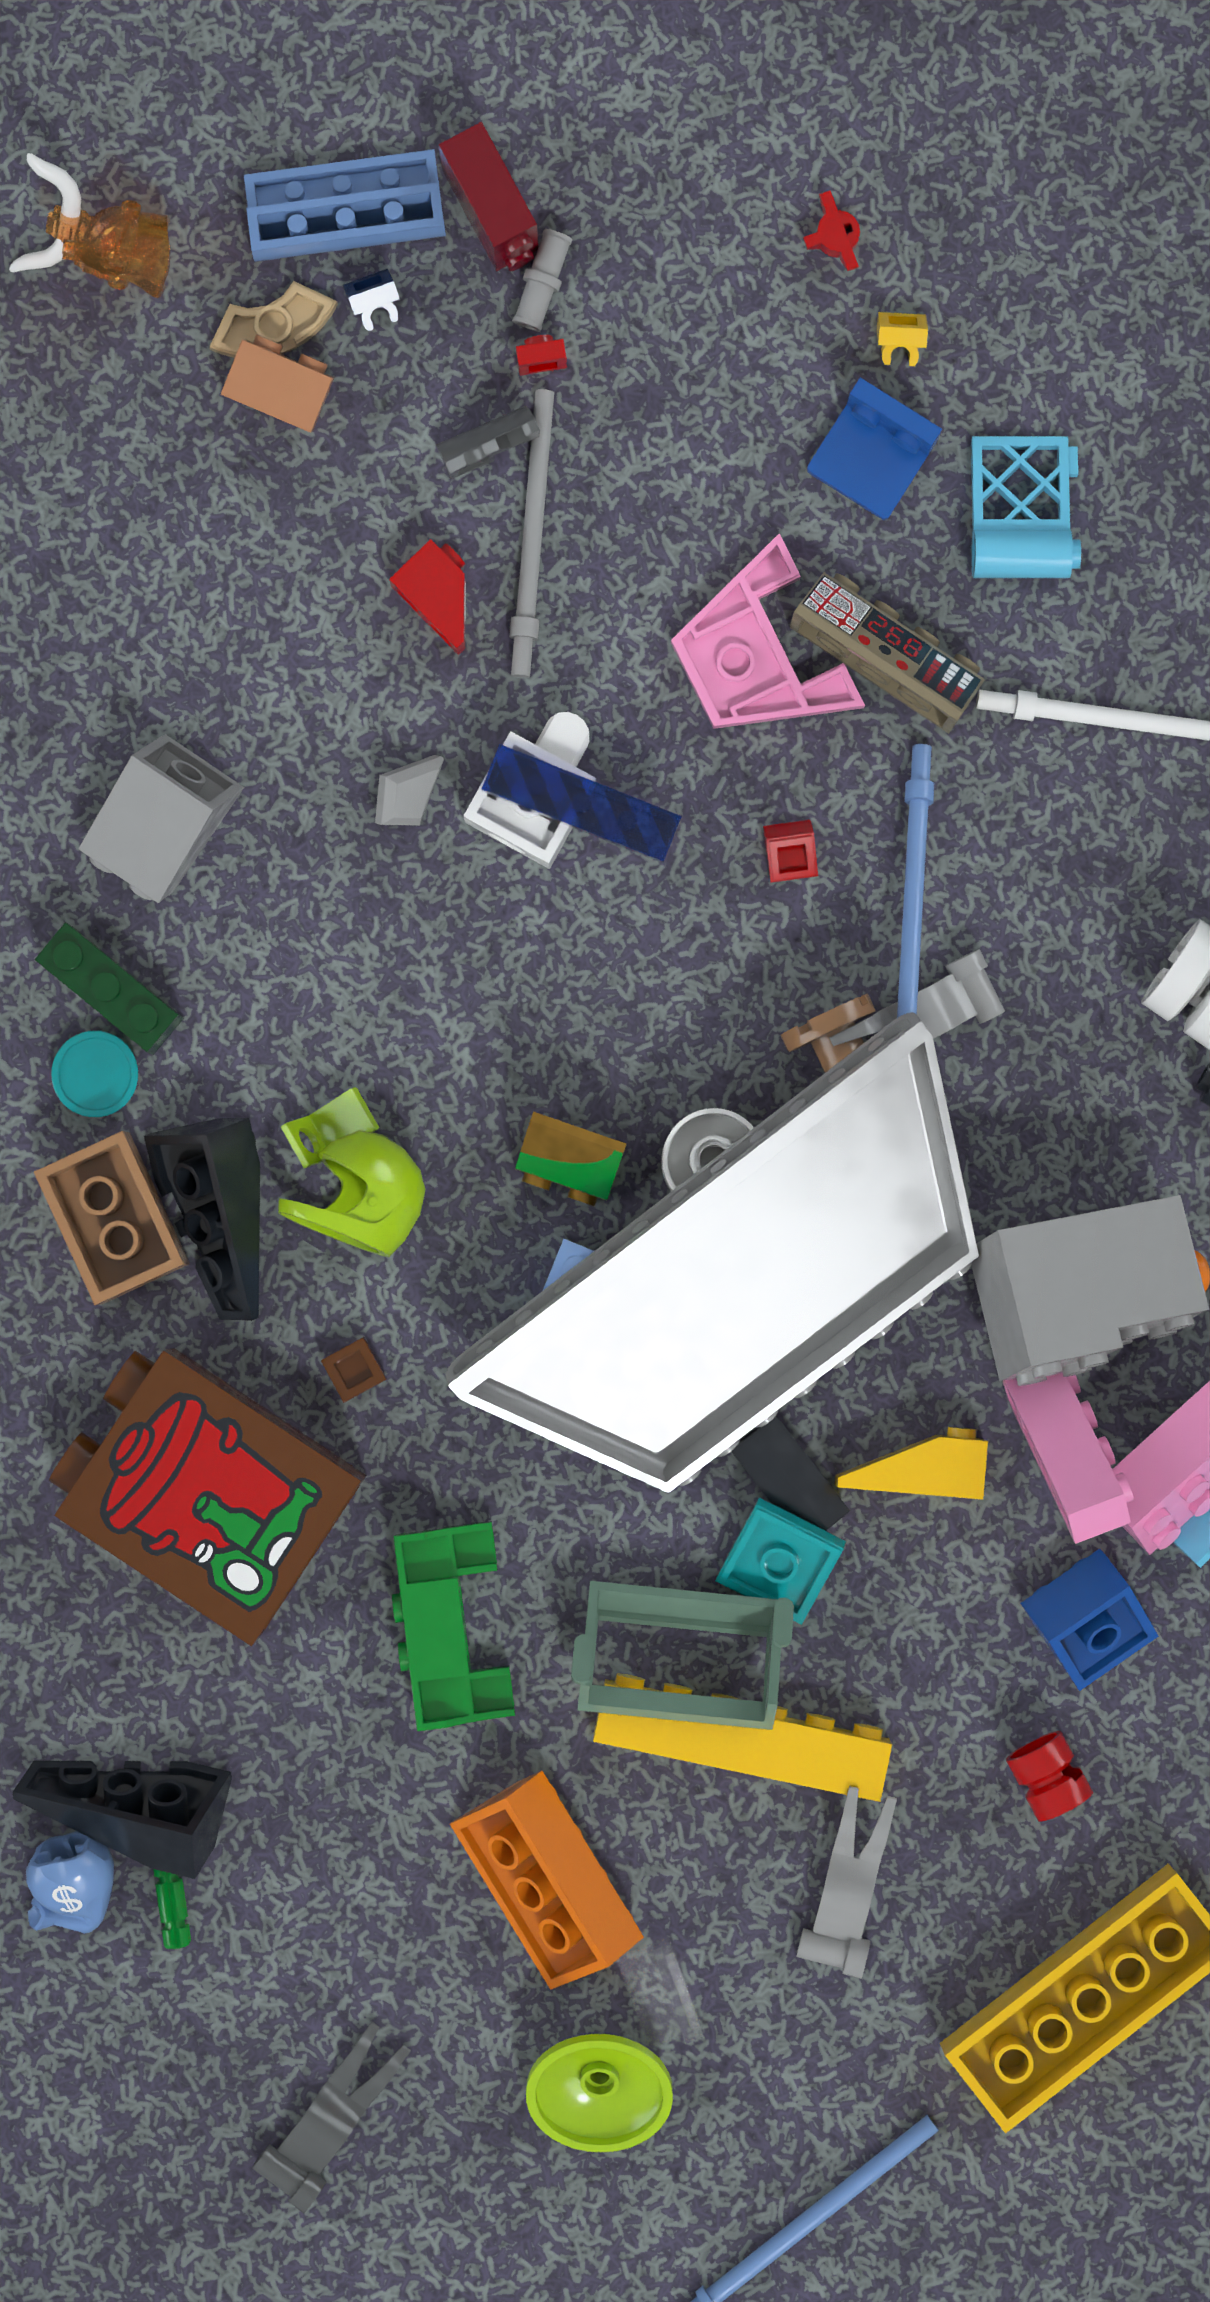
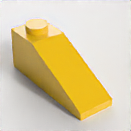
M948 1427L947 1436H931L836 1474L835 1485L839 1488L983 1500L988 1441L976 1438L977 1429Z

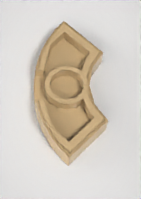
M293 281L282 297L267 306L245 308L230 304L209 348L219 354L235 358L242 339L253 342L256 334L283 345L280 354H284L299 347L316 335L330 319L338 303L336 300Z

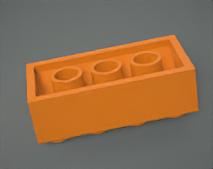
M543 1771L514 1783L450 1823L451 1828L550 1990L611 1966L644 1938L632 1914L625 1907L608 1879L607 1873L600 1866L583 1838L580 1829L575 1825L559 1799L555 1788L550 1784Z

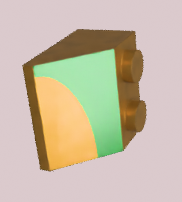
M533 1111L515 1169L525 1172L522 1182L548 1191L552 1182L570 1188L568 1198L595 1207L598 1198L607 1201L626 1143Z

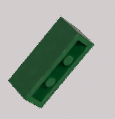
M66 922L34 959L149 1054L154 1055L184 1019L77 929Z

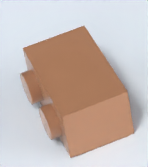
M256 334L253 342L242 339L221 395L305 431L313 432L335 378L325 373L328 364L302 353L297 362L280 354L283 345Z

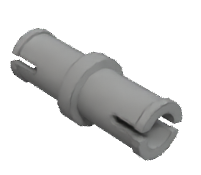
M551 229L543 230V237L532 268L525 270L523 280L526 281V285L516 315L512 320L513 323L536 332L542 330V323L553 292H559L562 281L558 278L569 245H571L573 240L571 237Z

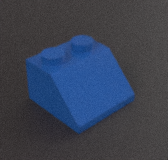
M1101 1548L1090 1556L1076 1562L1071 1569L1048 1585L1038 1588L1032 1596L1020 1603L1079 1691L1159 1637L1132 1589Z

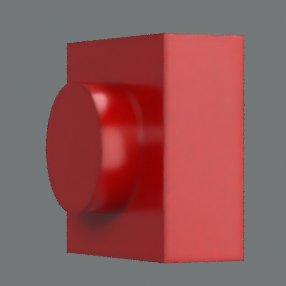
M537 335L525 339V345L516 346L520 376L567 368L564 339L553 340L552 335Z

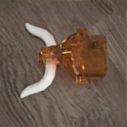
M28 153L27 162L38 176L57 186L63 197L62 207L55 205L54 210L48 213L45 231L56 238L55 242L45 250L24 254L17 258L10 265V272L46 268L64 259L73 260L74 265L80 267L83 272L92 274L98 279L107 280L108 285L114 289H125L131 282L142 288L152 297L160 298L166 289L165 280L170 268L169 216L142 212L141 205L132 200H125L121 206L108 207L97 212L95 216H90L85 210H81V195L77 183L67 171L42 160L32 153Z

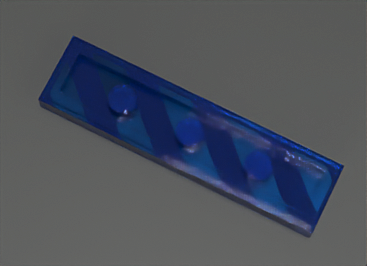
M502 744L498 746L481 789L485 793L661 863H664L682 818L678 814Z

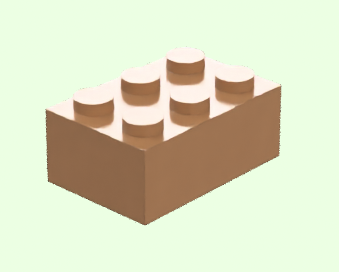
M121 1131L34 1171L94 1305L107 1303L190 1264L129 1132Z

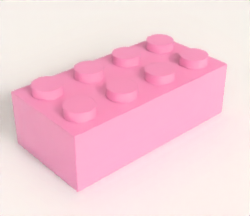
M1210 1381L1112 1469L1115 1475L1124 1473L1134 1498L1133 1501L1126 1503L1131 1523L1122 1527L1149 1555L1157 1548L1162 1550L1170 1546L1180 1535L1181 1526L1192 1516L1199 1517L1210 1509Z

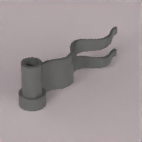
M373 2021L345 2060L321 2088L306 2113L279 2148L276 2149L268 2144L252 2166L253 2170L290 2196L288 2202L302 2213L308 2210L327 2182L320 2176L321 2172L345 2143L366 2109L387 2086L411 2051L405 2045H402L377 2073L358 2087L350 2096H347L345 2093L380 2028Z

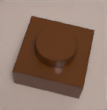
M365 1337L321 1360L343 1403L387 1380Z

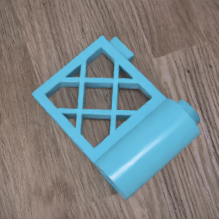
M972 436L971 549L973 578H1070L1072 569L1080 568L1081 541L1080 539H1072L1069 477L1078 476V446H1068V436ZM982 450H1002L1014 463L1000 477L995 478L982 465ZM1015 450L1026 451L1020 456ZM1036 450H1057V468L1046 479L1026 461ZM1019 468L1038 485L1022 502L1003 485ZM1057 477L1058 491L1051 485ZM983 479L990 485L984 492ZM995 491L1014 508L1005 519H983V503ZM1044 491L1058 504L1059 519H1039L1027 506ZM1019 514H1021L1025 519H1015V518H1016Z

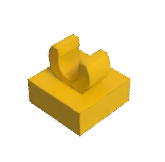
M878 312L877 339L878 345H882L881 353L884 365H890L891 353L895 348L904 347L909 351V366H916L919 359L918 348L927 347L928 324L926 315Z

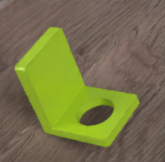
M354 1087L309 1116L285 1123L281 1126V1129L303 1168L322 1163L318 1154L333 1140L358 1130L373 1133L379 1129V1126L360 1092ZM299 1131L303 1132L310 1139L314 1153L310 1152L303 1145Z

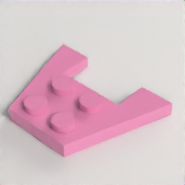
M780 533L671 640L674 651L713 729L862 709L865 707L844 663L800 684L759 599L800 580L801 577Z

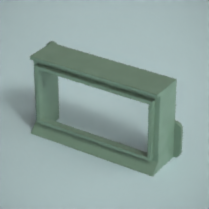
M590 1581L585 1634L577 1636L574 1641L571 1678L573 1682L580 1685L577 1711L773 1730L778 1705L781 1647H787L792 1640L793 1602L788 1598L768 1599ZM598 1620L767 1637L763 1701L592 1685Z

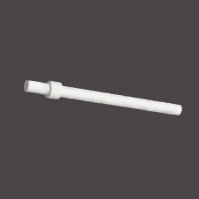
M978 690L976 709L1012 713L1013 719L1033 721L1034 717L1210 741V721L1038 698L1037 692L1017 690L1016 694Z

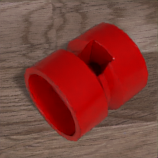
M1061 1731L1045 1734L1018 1748L1005 1759L1017 1783L1028 1786L1029 1790L1025 1798L1038 1822L1053 1819L1074 1809L1094 1793L1081 1768L1070 1765L1074 1755Z

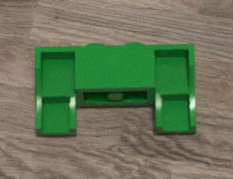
M492 1521L395 1534L393 1537L400 1593L392 1594V1605L395 1623L404 1622L406 1641L398 1642L399 1663L401 1671L410 1670L417 1731L448 1728L476 1721L515 1716L510 1665L471 1670L460 1576L498 1570Z

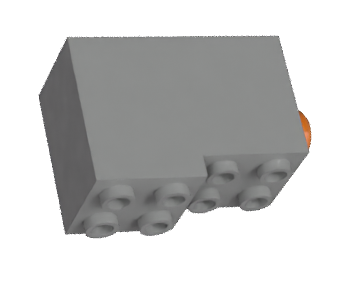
M1181 1195L1001 1229L976 1243L979 1257L972 1261V1270L999 1381L1016 1378L1018 1386H1025L1045 1381L1047 1376L1061 1372L1063 1377L1092 1371V1367L1109 1363L1107 1355L1123 1348V1345L1132 1343V1339L1148 1335V1339L1152 1340L1176 1334L1179 1329L1195 1325L1193 1317L1209 1310L1205 1292L1210 1285V1268L1206 1258L1194 1250Z

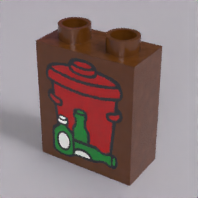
M175 1348L163 1350L155 1363L139 1352L134 1351L119 1370L103 1397V1400L122 1413L102 1444L81 1432L62 1456L49 1478L51 1483L68 1493L54 1516L252 1647L261 1637L367 1475Z

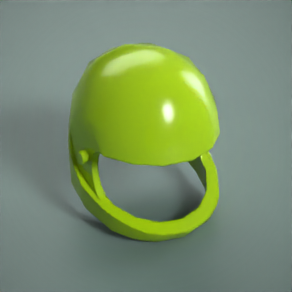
M358 1130L333 1140L318 1154L323 1164L341 1182V1189L337 1198L325 1209L279 1198L278 1213L293 1222L330 1238L389 1258L406 1240L420 1216L426 1189L420 1169L403 1147L382 1134Z

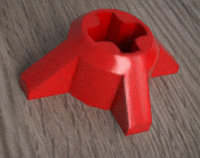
M831 190L819 194L824 216L819 221L817 232L803 237L806 249H821L828 256L840 258L847 272L859 268L853 252L860 236L859 223L850 213L837 209ZM847 228H849V230L851 231V232L848 233V234L846 233V230H845V229H847Z

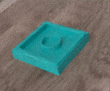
M758 1498L715 1581L748 1597L790 1599L794 1605L793 1621L802 1625L844 1550L846 1541Z

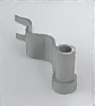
M980 949L972 951L945 965L949 973L948 976L918 991L917 1016L932 1034L933 1038L948 1032L976 1016L979 1024L1005 1012L984 969L988 967V964ZM898 1002L830 1037L829 1039L833 1047L882 1030L897 1018Z
M849 1786L813 1930L803 1928L796 1957L843 1969L842 1974L862 1979L870 1947V1940L863 1939L862 1934L870 1909L877 1873L886 1846L897 1798L887 1796L868 1842L862 1849L859 1857L854 1856L859 1788Z

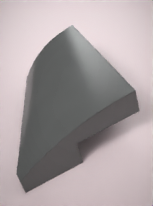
M523 406L436 444V447L451 480L494 462L496 454L539 437L540 429L529 408Z

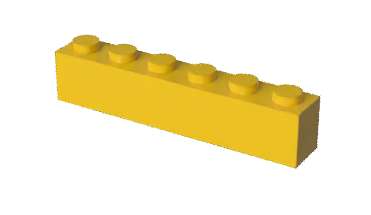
M617 1673L615 1681L605 1679L604 1686L660 1691L644 1687L645 1679L628 1674ZM664 1683L663 1691L661 1692L692 1695L693 1689ZM712 1693L711 1697L738 1699L717 1693ZM777 1706L773 1730L598 1713L593 1735V1742L844 1795H847L849 1786L859 1788V1798L881 1802L892 1748L889 1738L882 1737L883 1729L860 1723H854L853 1731L834 1727L835 1719L807 1713L805 1721L786 1717L788 1709Z

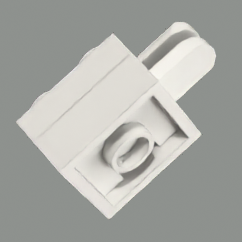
M570 712L557 713L548 720L535 744L510 731L463 816L465 823L550 869L578 819L558 772L580 780L588 799L596 786L595 777L577 768L589 744V729L584 720ZM513 754L536 763L559 819L537 811ZM496 761L499 764L514 801L491 792L488 781Z

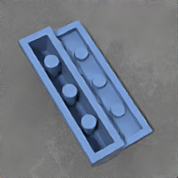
M434 149L244 175L248 207L246 208L254 262L446 236Z

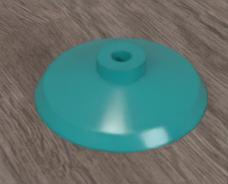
M103 1031L82 1032L67 1040L58 1050L52 1064V1084L60 1101L71 1111L86 1117H104L117 1112L131 1099L138 1082V1066L131 1049L117 1036Z

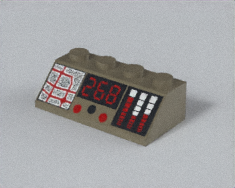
M823 572L794 611L789 628L949 734L985 681L984 678L978 675L980 668L961 654L957 653L952 658L937 648L940 641L926 630L916 627L912 631L897 620L900 617L898 612L882 601L876 600L874 604H871L859 596L857 593L860 588L845 576L836 573L832 578Z

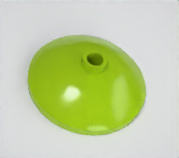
M609 2034L581 2035L555 2044L536 2060L529 2072L526 2084V2103L536 2125L553 2140L565 2146L587 2152L619 2151L644 2142L653 2136L666 2122L673 2102L671 2077L660 2058L640 2043Z

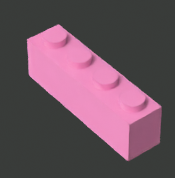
M1061 1372L1047 1376L1045 1381L1025 1386H1018L1016 1378L1003 1381L1009 1404L1074 1543L1077 1544L1131 1523L1126 1504L1134 1500L1131 1488L1124 1473L1115 1475L1111 1468V1465L1116 1464L1114 1454L1107 1438L1103 1436L1097 1439L1093 1429L1098 1428V1423L1088 1400L1080 1403L1076 1394L1081 1392L1076 1375L1063 1377Z

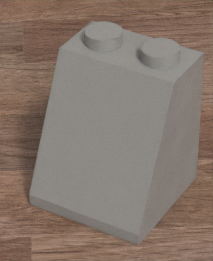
M164 734L130 757L81 843L79 850L88 855L90 862L98 869L107 873H114L128 882L130 889L138 896L160 903L174 892L244 787Z

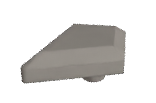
M432 755L381 774L379 776L375 823L380 825L420 826L444 758Z

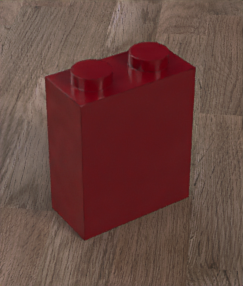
M482 121L438 144L442 171L496 272L506 266L509 271H515L534 259L533 252L539 248L537 223Z

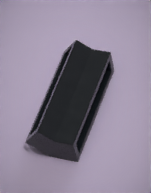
M777 1416L765 1426L757 1427L745 1436L731 1451L773 1505L825 1531L850 1512Z

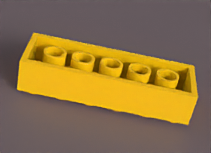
M1169 1864L1165 1865L940 2042L944 2055L1006 2134L1210 1973V1914L1178 1873Z

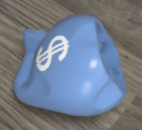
M77 1831L51 1837L36 1848L26 1868V1883L34 1897L31 1902L33 1907L28 1911L31 1928L37 1931L56 1925L85 1934L92 1932L101 1924L108 1908L114 1880V1861L110 1848Z

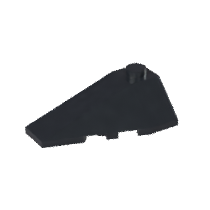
M217 1118L145 1135L144 1140L157 1188L162 1197L172 1193L184 1218L174 1224L181 1238L188 1235L191 1241L197 1245L202 1255L196 1261L195 1268L219 1319L252 1321L259 1318L260 1161L250 1119Z
M33 1761L12 1793L14 1800L149 1868L196 1879L215 1848L232 1775L230 1771L188 1761H170V1771H141V1761H125L124 1769L114 1771H97V1766L93 1761Z

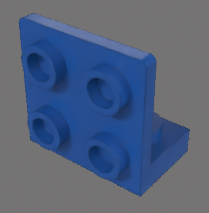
M860 377L849 394L845 408L808 464L807 472L880 519L887 520L937 443L942 428Z

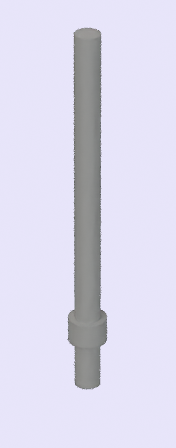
M547 389L535 390L533 416L540 429L539 437L531 440L516 616L511 617L509 637L514 639L511 676L517 678H530L533 641L538 640L540 620L535 618L554 404V391Z

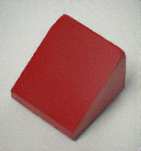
M811 820L763 826L771 883L818 876L815 837Z

